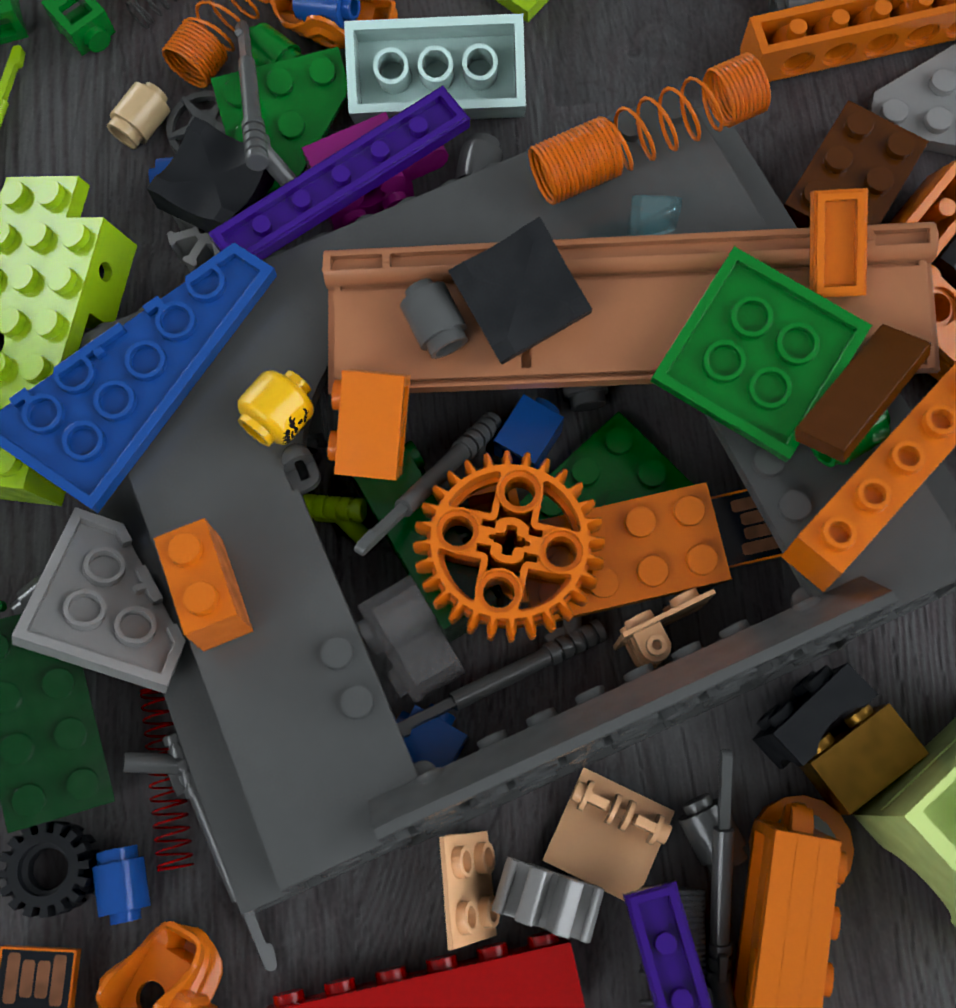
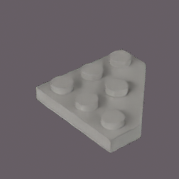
M956 43L875 91L868 106L869 111L928 140L929 143L925 151L956 156Z
M77 507L74 508L12 634V645L164 694L168 690L186 640L177 623L173 624L162 603L163 597L145 564L142 565L132 546V538L124 523Z

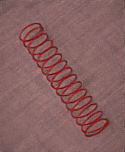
M144 688L140 690V697L144 699L154 700L144 704L141 707V709L147 712H159L145 717L142 720V722L150 725H160L146 730L143 733V735L152 738H163L167 736L148 735L146 733L158 728L174 725L173 722L157 723L146 722L145 720L157 715L169 713V709L149 710L143 708L149 704L164 701L165 698L142 696V694H152L161 692L152 691V689ZM162 739L152 741L145 745V748L148 750H169V748L147 747L151 744L162 741ZM147 773L150 776H168L167 774ZM169 777L155 781L148 786L151 789H173V787H152L154 784L169 780ZM174 790L155 795L150 798V801L158 803H178L170 804L155 809L151 812V814L155 816H181L160 821L158 823H155L152 827L155 829H184L158 836L154 838V841L184 843L158 850L157 852H155V855L187 856L159 864L156 867V871H164L194 865V863H189L172 867H161L170 863L187 859L194 855L190 852L160 853L192 842L191 839L157 840L169 835L189 830L191 828L190 826H157L162 823L180 819L189 815L188 812L154 813L159 810H163L169 807H173L188 802L187 799L153 800L154 798L173 793Z

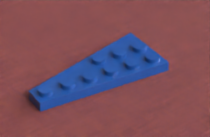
M235 242L186 275L183 284L161 299L157 295L142 306L144 311L123 325L118 322L53 367V374L30 390L23 388L10 397L11 403L0 410V447L81 503L99 513L275 280L277 274L274 267Z

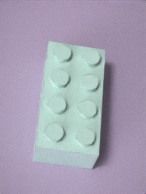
M523 13L344 21L348 114L354 124L384 112L387 113L390 119L441 86L446 88L470 119L525 117L526 90Z

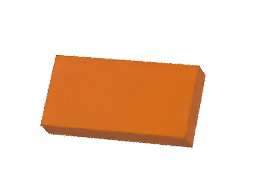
M868 188L810 192V290L822 297L866 295Z

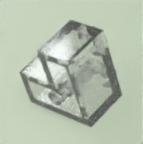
M411 575L357 605L364 619L357 622L356 625L375 655L377 656L384 652L394 668L387 671L386 674L400 698L409 693L412 700L417 703L465 674L462 664L440 629L435 615Z

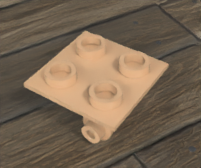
M693 588L669 601L670 605L662 609L664 613L658 616H654L650 609L624 622L625 626L619 630L621 635L613 645L614 650L625 646L637 668L652 663L655 669L671 652V642L663 627L700 610L716 594V591L712 589L700 595L697 589Z
M583 767L542 861L587 883L602 887L605 892L624 901L623 894L640 890L639 888L644 886L661 844L664 845L669 838L672 830L670 822L675 811Z
M488 831L448 834L439 837L448 950H455L497 936L496 927L499 923L500 914L492 911L495 896L493 895L491 874L495 867V853L492 844L488 840Z

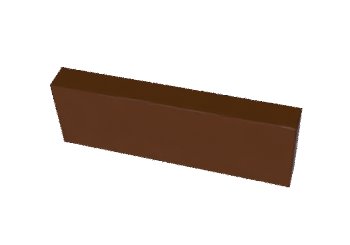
M882 324L795 428V441L844 463L930 356L931 342Z

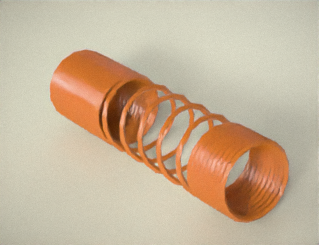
M201 0L196 3V17L184 19L179 28H177V31L167 41V44L162 47L163 58L169 67L186 82L199 88L208 87L211 78L215 77L220 68L225 65V62L228 60L226 51H235V45L226 33L212 23L200 18L198 12L200 6L210 4L219 19L233 32L235 27L223 18L216 7L228 13L237 22L241 20L232 11L212 0ZM230 0L247 17L251 19L260 18V13L251 0L245 1L254 9L256 16L245 11L235 0ZM259 0L263 3H270V0ZM204 24L222 35L228 41L231 48L222 44Z
M744 52L707 69L703 81L697 77L689 76L684 80L680 91L670 86L663 88L658 102L648 96L642 97L637 105L636 113L629 107H619L614 117V123L606 117L598 116L591 121L584 122L570 130L530 146L528 150L529 163L541 194L548 203L554 206L556 203L563 202L565 199L572 198L595 186L621 176L624 166L629 171L633 170L634 162L630 149L623 135L618 130V116L622 111H628L636 119L637 132L643 151L649 160L655 161L656 149L645 123L640 118V107L645 101L652 102L658 108L659 123L664 139L672 151H678L679 141L675 127L668 113L662 107L664 93L668 91H673L680 97V109L686 130L694 141H700V123L692 105L684 96L685 86L690 81H695L702 86V101L706 116L713 129L718 132L723 130V126L730 128L766 112L771 103V89L761 62L753 54ZM685 105L687 106L690 114L692 115L693 121L696 126L697 137L691 130V127L687 120ZM709 107H710V110L712 111L714 117H715V118L717 119V121L719 122V124H720L719 127H717V125L715 124V122H714V120H713V118H712V116H711V113H710V111H709ZM663 116L673 135L674 146L668 137ZM642 130L645 133L648 143L650 145L652 156L649 150L647 149ZM621 144L623 145V148H624V150H625V152H626V155H627V158H628V162H627V160H626V158H625V155H624V153H623Z

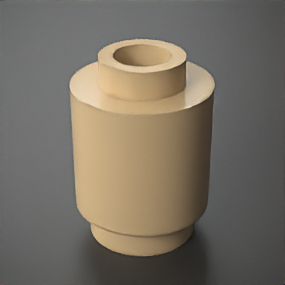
M134 82L109 114L111 120L107 124L108 130L121 143L132 149H136L140 143L146 144L170 113V108L166 103L168 100L166 94L151 82H146L145 84Z

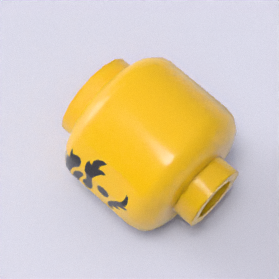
M273 370L264 371L239 398L238 410L241 417L238 419V423L249 435L267 447H270L272 443L287 445L313 416L314 406L307 396L311 392V387L302 377L291 370H288L284 375Z

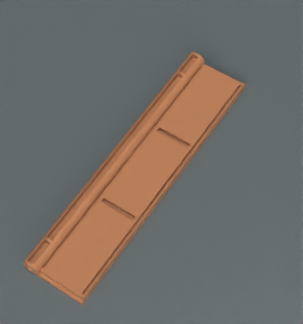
M935 222L867 225L866 295L824 297L872 325L853 358L878 328L885 324L931 342L930 356L915 374L938 373L940 371L931 265L936 258L939 243L938 228ZM810 227L554 239L553 241L589 302L592 312L503 365L498 360L448 270L480 254L499 242L325 250L323 253L322 272L328 289L329 396L332 395L334 380L341 379L342 370L347 369L411 375L409 393L653 384L650 382L652 376L734 246L810 289ZM426 278L432 279L433 282L441 281L446 284L467 325L464 331L468 338L467 343L452 354L438 359H432L428 350L421 349L400 308L401 301L406 297L405 290L415 282Z

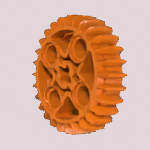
M508 450L504 451L501 465H494L491 456L486 452L483 457V469L476 470L470 460L466 459L464 462L466 477L460 479L458 475L449 470L447 480L451 489L447 491L438 485H434L432 488L434 498L439 504L423 502L421 506L422 512L431 521H416L415 523L417 534L425 536L427 539L415 541L413 543V550L416 554L428 555V558L416 562V571L419 574L432 573L431 577L422 582L424 592L429 593L439 589L441 593L434 599V607L436 610H440L450 603L453 606L448 618L451 624H455L463 615L468 617V634L472 635L480 623L487 625L486 632L487 640L493 641L498 628H505L508 642L514 643L517 628L523 627L529 640H534L536 637V624L542 622L549 633L555 632V614L558 613L565 621L570 622L574 617V613L568 603L571 601L580 607H584L587 604L588 597L579 588L584 587L592 590L596 588L599 581L595 576L588 573L587 570H600L604 566L603 558L591 554V552L604 549L606 545L605 538L591 536V533L598 531L602 527V518H586L594 509V499L579 503L577 499L583 490L582 482H578L567 489L564 486L568 475L567 468H563L555 477L549 475V458H545L539 468L536 469L531 467V454L529 452H525L520 465L512 464V457ZM497 486L491 513L459 507L474 493L487 487ZM523 488L531 493L533 500L525 506H515L506 499L505 495L511 489ZM543 495L548 496L560 507L568 519L572 530L538 523ZM454 526H464L472 532L473 536L467 544L453 546L444 539L445 533ZM506 537L516 539V548H514L512 555L502 554L501 544L505 543ZM554 546L566 547L572 552L574 562L566 567H557L548 561L546 552ZM488 556H490L489 564L493 567L491 570H488ZM445 560L479 568L475 586V599H471L457 586L447 569ZM520 571L519 578L514 573ZM527 578L553 584H562L553 595L543 602L532 607L520 609ZM494 585H503L512 592L514 598L508 606L495 608L485 601L484 594L486 590Z

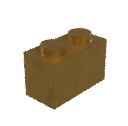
M890 703L874 708L868 704L866 707L853 711L844 719L848 727L835 737L830 732L824 734L819 742L817 754L804 766H800L828 805L839 812L840 815H851L929 754Z

